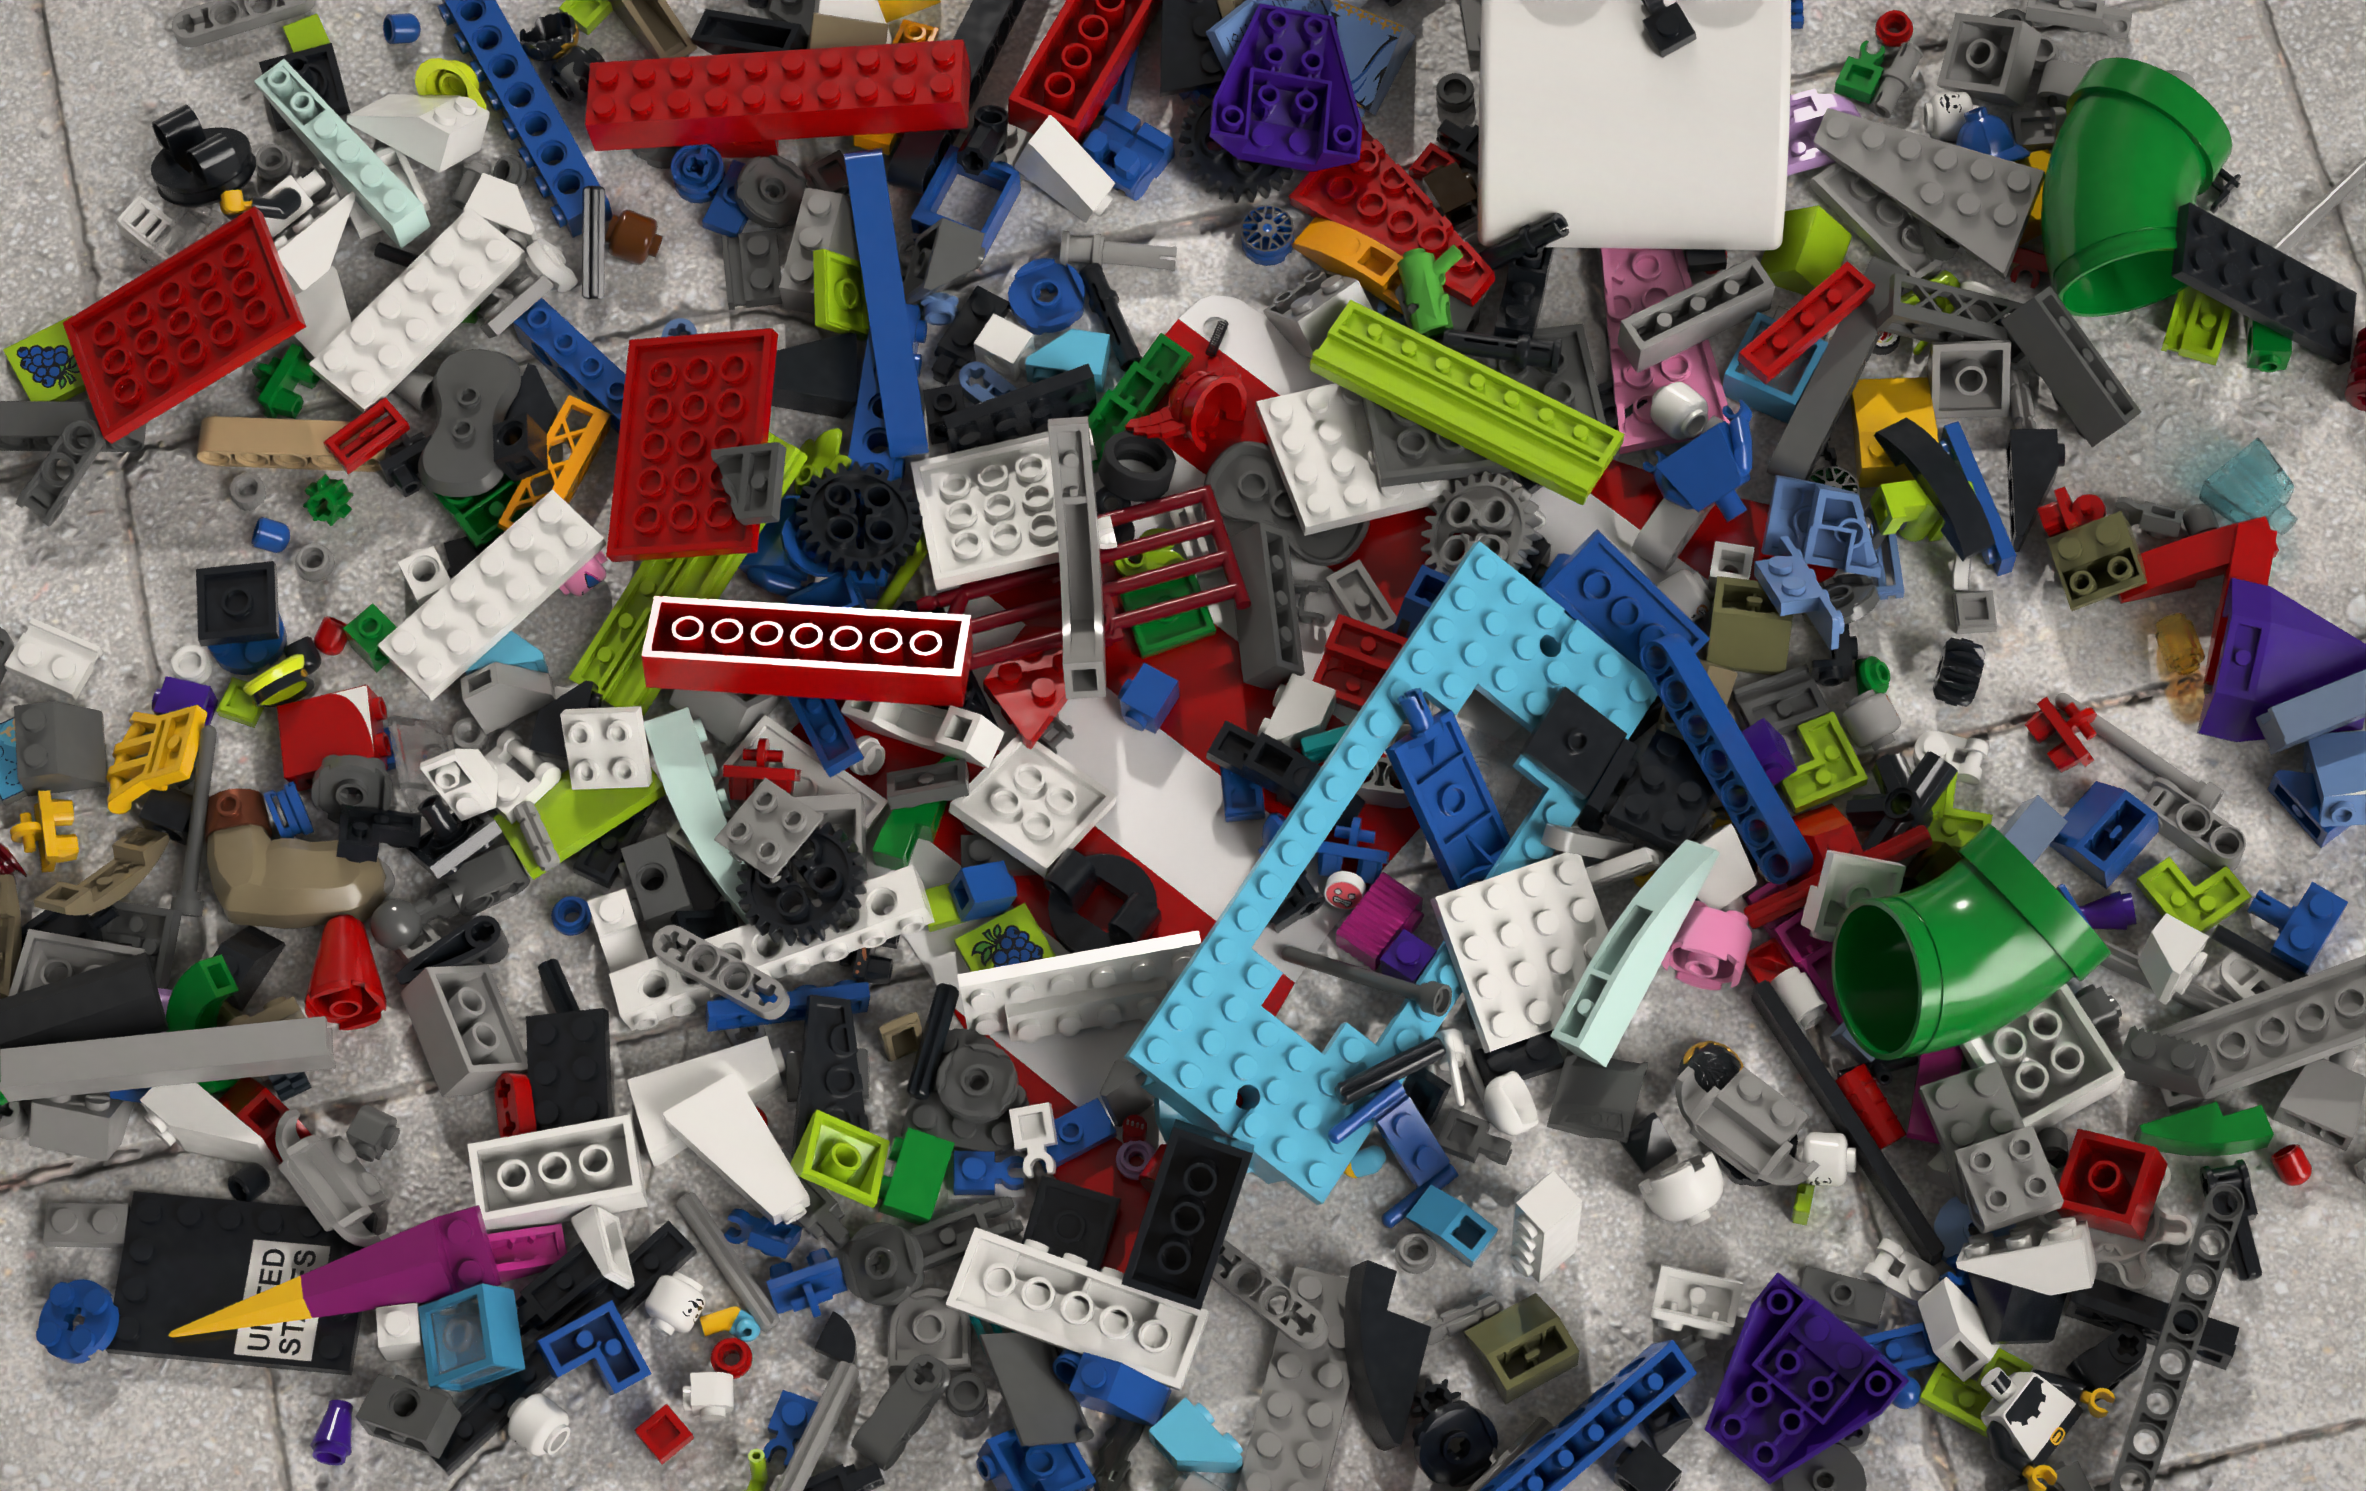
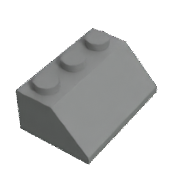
M805 187L779 285L783 309L815 314L813 251L827 249L860 261L851 199L844 194Z
M489 965L426 967L400 992L442 1097L473 1096L495 1087L497 1079L502 1073H528L527 1057Z

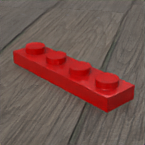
M1847 261L1744 347L1738 354V361L1766 385L1873 295L1876 285Z

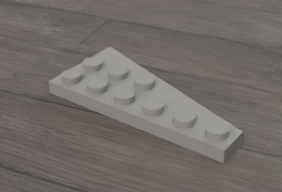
M1826 109L1813 141L1815 148L1848 171L1855 172L1868 181L1871 187L1881 194L1885 193L1898 202L1901 208L1944 238L1951 239L1964 248L1967 254L1977 261L1979 259L2005 280L2045 180V172L2043 170L1834 109Z

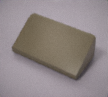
M813 13L807 49L886 44L888 24Z

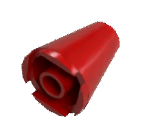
M348 914L337 915L324 925L304 1001L305 1013L308 1018L325 1016L327 1022L339 1024V1030L361 1029L377 1023L381 1019V1012L383 1010L386 1011L387 1007L386 996L365 926L362 921Z

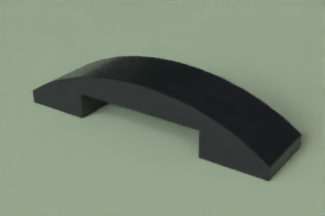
M1907 417L1875 433L1874 437L1895 467L1903 463L1906 465L1946 522L1941 528V532L1962 561L1994 546L1996 542L1990 524L1975 492L1953 459L1929 433Z

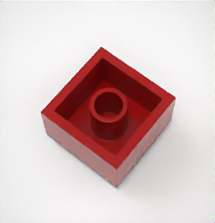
M2077 1129L2058 1186L2064 1202L2062 1207L2056 1211L2062 1218L2075 1217L2076 1222L2087 1220L2089 1228L2143 1241L2168 1163L2154 1146Z

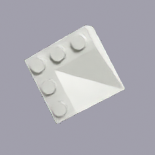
M2067 984L2035 1008L2002 1028L1959 1045L1971 1070L1998 1061L2024 1126L2033 1125L2036 1134L2117 1091L2125 1074Z

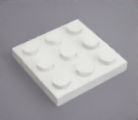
M1018 734L992 760L989 769L984 768L969 783V796L959 797L950 803L949 813L1045 878L1066 849H1073L1115 805L1117 795L1038 741L1032 749L1025 747L1022 743V736Z

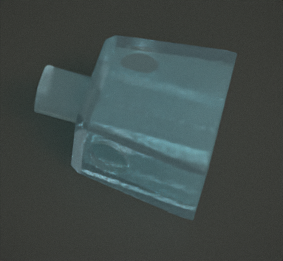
M2256 438L2207 478L2199 495V499L2204 504L2210 506L2233 524L2266 516L2269 525L2280 535H2283L2298 520L2285 507L2291 499L2295 488L2294 484L2259 438Z

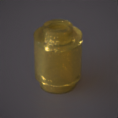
M2183 613L2168 615L2160 619L2155 625L2157 629L2155 638L2167 670L2177 672L2178 675H2187L2198 670L2200 663L2205 659V654L2193 622L2187 620L2186 615Z

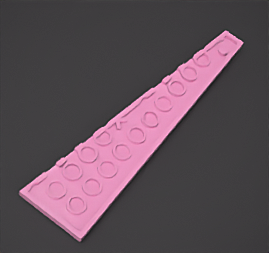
M1600 248L1617 431L1625 434L1619 454L1694 440L1699 436L1677 440L1670 437L1652 421L1650 416L1652 397L1660 387L1671 383L1683 382L1706 400L1708 404V421L1712 416H1716L1730 423L1722 412L1723 407L1728 405L1709 339L1639 373H1636L1617 344L1621 320L1693 286L1682 249ZM1642 400H1647V401H1648V402H1647L1646 404H1644L1642 407H1640L1639 409H1637V405H1638V403H1639L1640 401H1642ZM1633 404V413L1625 419V408L1627 409Z

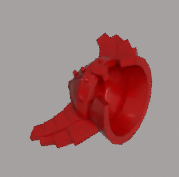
M1215 356L1207 360V371H1197L1188 377L1184 375L1182 380L1176 379L1177 384L1169 393V402L1166 407L1148 416L1130 419L1125 429L1133 431L1134 435L1147 436V439L1163 437L1164 440L1181 434L1184 439L1190 438L1195 446L1204 452L1207 444L1202 437L1210 440L1216 438L1217 431L1215 427L1224 412H1226V420L1244 421L1247 409V392L1241 381V374L1237 373L1236 365L1232 366L1228 359L1220 361L1219 357Z

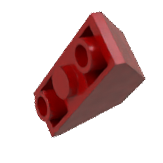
M241 1078L218 1101L262 1137L275 1160L281 1164L283 1160L277 1150L275 1141L276 1127L282 1115L289 1109L265 1086L253 1078ZM297 1119L296 1132L299 1138L303 1139L311 1136L312 1134Z

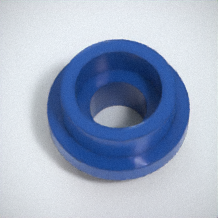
M568 896L555 904L552 909L551 919L557 931L564 935L574 936L581 934L589 927L592 915L585 900L576 896ZM575 912L579 914V918L574 922H567L565 920L569 913Z

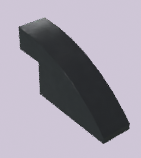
M705 9L691 38L693 44L712 55L807 49L809 36L801 24Z
M1366 1260L1352 1266L1350 1269L1344 1311L1345 1353L1350 1381L1359 1411L1377 1449L1387 1451L1402 1445L1431 1326L1387 1310L1397 1271Z

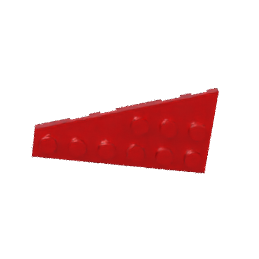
M1363 122L1360 159L1358 162L1309 172L1288 196L1290 205L1313 218L1327 219L1354 229L1385 245L1402 257L1409 250L1423 248L1426 252L1433 253L1435 260H1437L1452 245H1455L1462 252L1463 257L1445 273L1446 282L1443 285V290L1471 307L1478 302L1495 281V274L1490 266L1468 242H1465L1453 229L1452 223L1445 215L1442 217L1433 206L1430 198L1400 164H1396L1390 158L1378 139H1374L1368 133Z

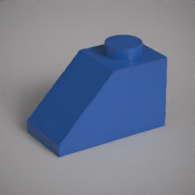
M2279 770L2273 775L2267 790L2320 848L2350 827H2322L2320 825L2321 803L2312 773Z
M1083 1352L1069 1391L1082 1407L1150 1427L1154 1426L1162 1418L1172 1391L1170 1387L1121 1362Z

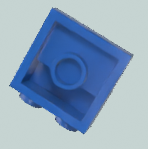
M1015 1428L987 1439L977 1453L979 1458H977L976 1464L980 1476L985 1481L992 1480L997 1491H1088L1096 1483L1075 1443L1021 1446Z

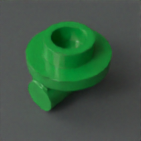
M1874 656L1856 660L1855 672L1858 696L1871 689L1874 690L1875 694L1886 693L1891 679L1887 665Z

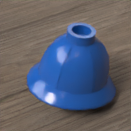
M1985 106L1964 113L1966 122L1959 130L1956 141L1957 146L2012 162L2030 156V152L2015 142L2007 124L1998 116L1988 114Z

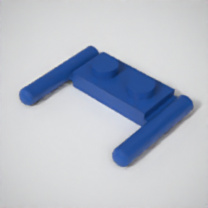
M1397 1079L1328 1131L1329 1140L1334 1144H1339L1372 1119L1407 1176L1416 1185L1417 1188L1382 1215V1223L1388 1228H1393L1406 1218L1407 1214L1430 1185L1441 1190L1459 1176L1456 1169L1449 1163L1451 1161L1413 1101L1406 1095L1404 1087Z

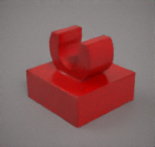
M2018 246L2012 262L2019 265L2012 270L2010 280L2016 283L2019 273L2023 270H2028L2033 276L2030 288L2035 289L2041 280L2039 271L2048 272L2045 255Z

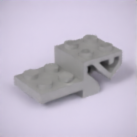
M1998 1061L1920 1086L1919 1094L1949 1165L1947 1172L1956 1195L1961 1203L1968 1205L1970 1218L1982 1234L2062 1207L2063 1197L2033 1125L2024 1126Z

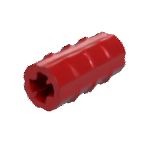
M1865 1064L1852 1069L1835 1080L1880 1150L1907 1135L1897 1119L1898 1116L1894 1114L1887 1102V1098L1882 1094L1876 1084V1080L1873 1079Z

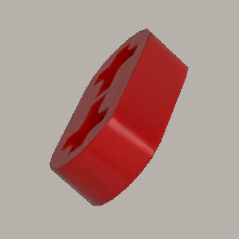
M502 1073L498 1077L494 1089L500 1138L536 1132V1118L529 1078L524 1074Z

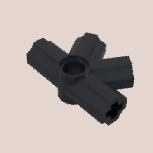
M1927 751L1913 773L1906 758L1901 753L1895 755L1886 754L1877 759L1871 771L1880 794L1853 795L1851 800H1847L1845 812L1855 832L1871 831L1861 845L1863 852L1919 825H1924L1928 828L1933 820L1932 807L1958 770L1931 751Z

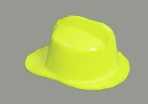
M430 58L420 64L415 74V85L419 95H460L461 97L473 99L478 106L486 109V104L479 93L477 75L467 64L457 60L448 61L442 58Z

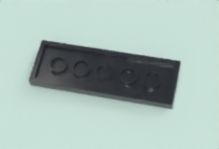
M2190 202L2178 208L2176 227L2177 248L2174 249L2172 277L2337 365L2351 360L2357 295L2355 291Z

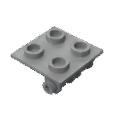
M764 778L714 840L728 849L729 854L740 863L744 860L765 876L774 880L824 817L767 778Z

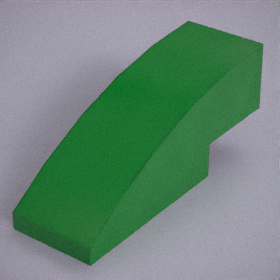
M945 756L936 764L955 761L956 758ZM942 800L921 804L912 808L893 809L872 849L875 865L895 871L907 867L918 838L934 842L948 801Z
M2216 1101L2141 1124L2136 1131L2134 1140L2137 1143L2154 1146L2159 1152L2185 1156H2224L2267 1148L2274 1133L2262 1104L2223 1116Z

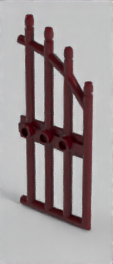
M1211 484L1097 515L1098 519L1111 516L1114 527L1201 503L1206 517L1205 521L1117 544L1116 548L1100 549L1101 565L1212 535L1217 549L1215 553L1108 582L1105 581L1101 569L1105 647L1113 646L1114 642L1124 640L1121 629L1231 599H1234L1238 610H1244L1251 606V601ZM1058 562L988 580L983 579L936 593L935 596H925L916 601L918 612H929L937 607L944 608L950 606L947 614L963 615L970 600L1060 576V565ZM1223 567L1228 582L1226 585L1120 614L1115 612L1111 599L1113 596ZM1061 595L971 619L972 635L1061 611ZM1063 629L973 653L969 671L1062 646Z

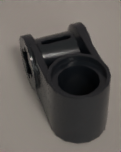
M2131 1327L2120 1328L2095 1347L2079 1355L2067 1366L2065 1371L2073 1380L2086 1385L2088 1392L2093 1393L2098 1388H2106L2112 1391L2120 1382L2137 1371L2141 1366L2147 1350L2146 1339L2137 1329ZM2120 1345L2124 1349L2131 1346L2134 1349L2133 1355L2131 1356L2129 1353L2120 1355L2118 1353Z

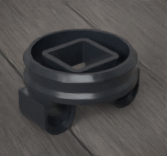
M187 104L152 122L157 141L163 149L152 162L151 174L157 185L158 193L164 200L181 207L208 206L221 202V194L223 192L241 190L250 181L256 168V158L252 153L248 138L242 132L223 127L202 129L199 119Z
M1067 848L1043 879V887L1050 892L1048 909L1053 933L1059 943L1071 954L1149 940L1154 929L1162 920L1161 912L1157 907L1155 888L1150 878L1141 867L1124 857L1112 854H1095L1085 857L1076 850ZM1098 885H1101L1125 901L1108 923V933L1077 913Z

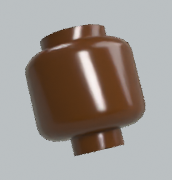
M624 210L620 216L613 215L605 236V244L609 245V253L613 257L635 265H642L648 256L656 258L663 236L656 234L658 224L655 219L632 210Z

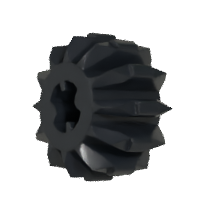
M1951 637L1946 642L1934 679L1933 693L1937 700L1944 701L1945 704L1952 706L1960 705L1967 707L1972 703L1985 664L1986 654L1982 645L1964 638L1956 639Z

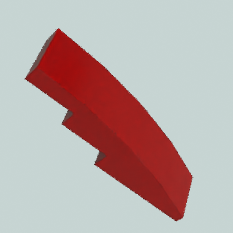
M2266 516L2240 522L2271 529ZM2238 523L2189 536L2141 553L2147 583L2117 594L2120 604L2194 588L2198 580L2224 575L2225 569L2229 565L2234 530ZM2275 543L2273 558L2279 552L2277 543Z
M2240 522L2235 527L2230 561L2224 573L2219 607L2215 611L2203 684L2214 685L2228 618H2224L2222 615L2230 578L2268 586L2277 531Z

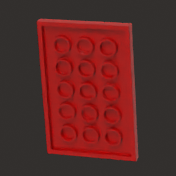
M256 206L63 322L102 436L110 444H113L306 328L305 321L264 215Z
M773 328L629 340L606 557L612 562L757 553L760 524L743 525L736 519L731 507V496L725 492L721 482L723 476L718 464L711 457V450L768 443L778 333Z

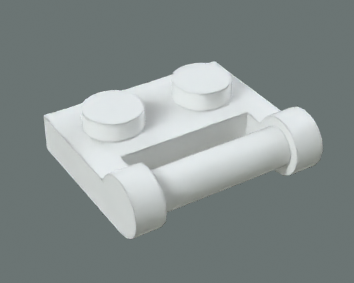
M511 730L502 733L497 740V746L485 756V759L499 776L496 808L494 810L511 824L517 820L514 815V808L517 805H521L525 801H531L535 804L561 778V770L549 761L544 762L523 745L522 738ZM513 757L535 774V777L529 783L506 765Z

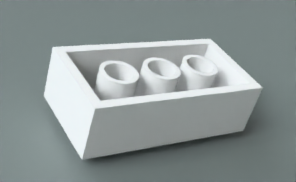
M630 1114L467 1144L475 1203L480 1206L487 1234L571 1221L573 1216L593 1204L609 1213L648 1207L637 1133Z

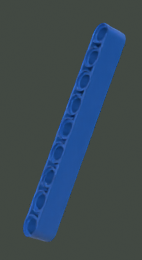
M882 148L844 153L890 459L929 453Z

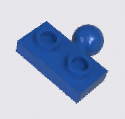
M1924 1322L1863 1336L1867 1342L1880 1351L1909 1380L1892 1404L1900 1409L1914 1407L1920 1401L1922 1392L1919 1383L1910 1377L1908 1372L1935 1366L1940 1362V1359L1933 1353Z

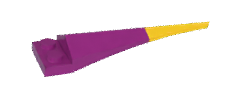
M476 1205L430 1219L171 1331L168 1336L181 1337L375 1310L376 1307L433 1302L482 1283L500 1286L501 1281L480 1206Z

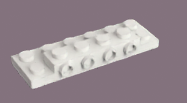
M1199 931L957 974L967 1030L972 1029L982 1035L1009 1030L1011 1042L1021 1040L1024 1043L1031 1044L1037 1042L1042 1036L1061 1033L1064 1036H1074L1081 1029L1096 1026L1113 1029L1121 1022L1135 1019L1148 1022L1201 945Z
M977 1227L974 1228L946 1302L948 1308L1062 1349L1071 1350L1082 1355L1083 1352L1121 1362L1172 1389L1181 1391L1209 1316L1208 1310L1203 1308L1198 1310L1123 1285L1121 1283L1124 1273L1109 1267H1103L1102 1272L1086 1267L1087 1260L1070 1253H1065L1063 1258L1048 1253V1246L1037 1241L1026 1239L1025 1243L1021 1244Z

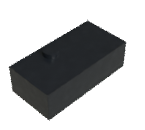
M1175 1119L1121 1284L1201 1310L1253 1155V1144Z

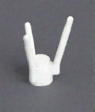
M1448 1029L1435 1033L1433 1037H1438L1441 1040L1446 1054L1442 1059L1428 1065V1070L1436 1075L1437 1065H1439L1441 1070L1450 1071L1456 1103L1459 1106H1463L1465 1101L1459 1068L1465 1063L1484 1106L1485 1086L1472 1058L1470 1045H1464L1462 1032Z

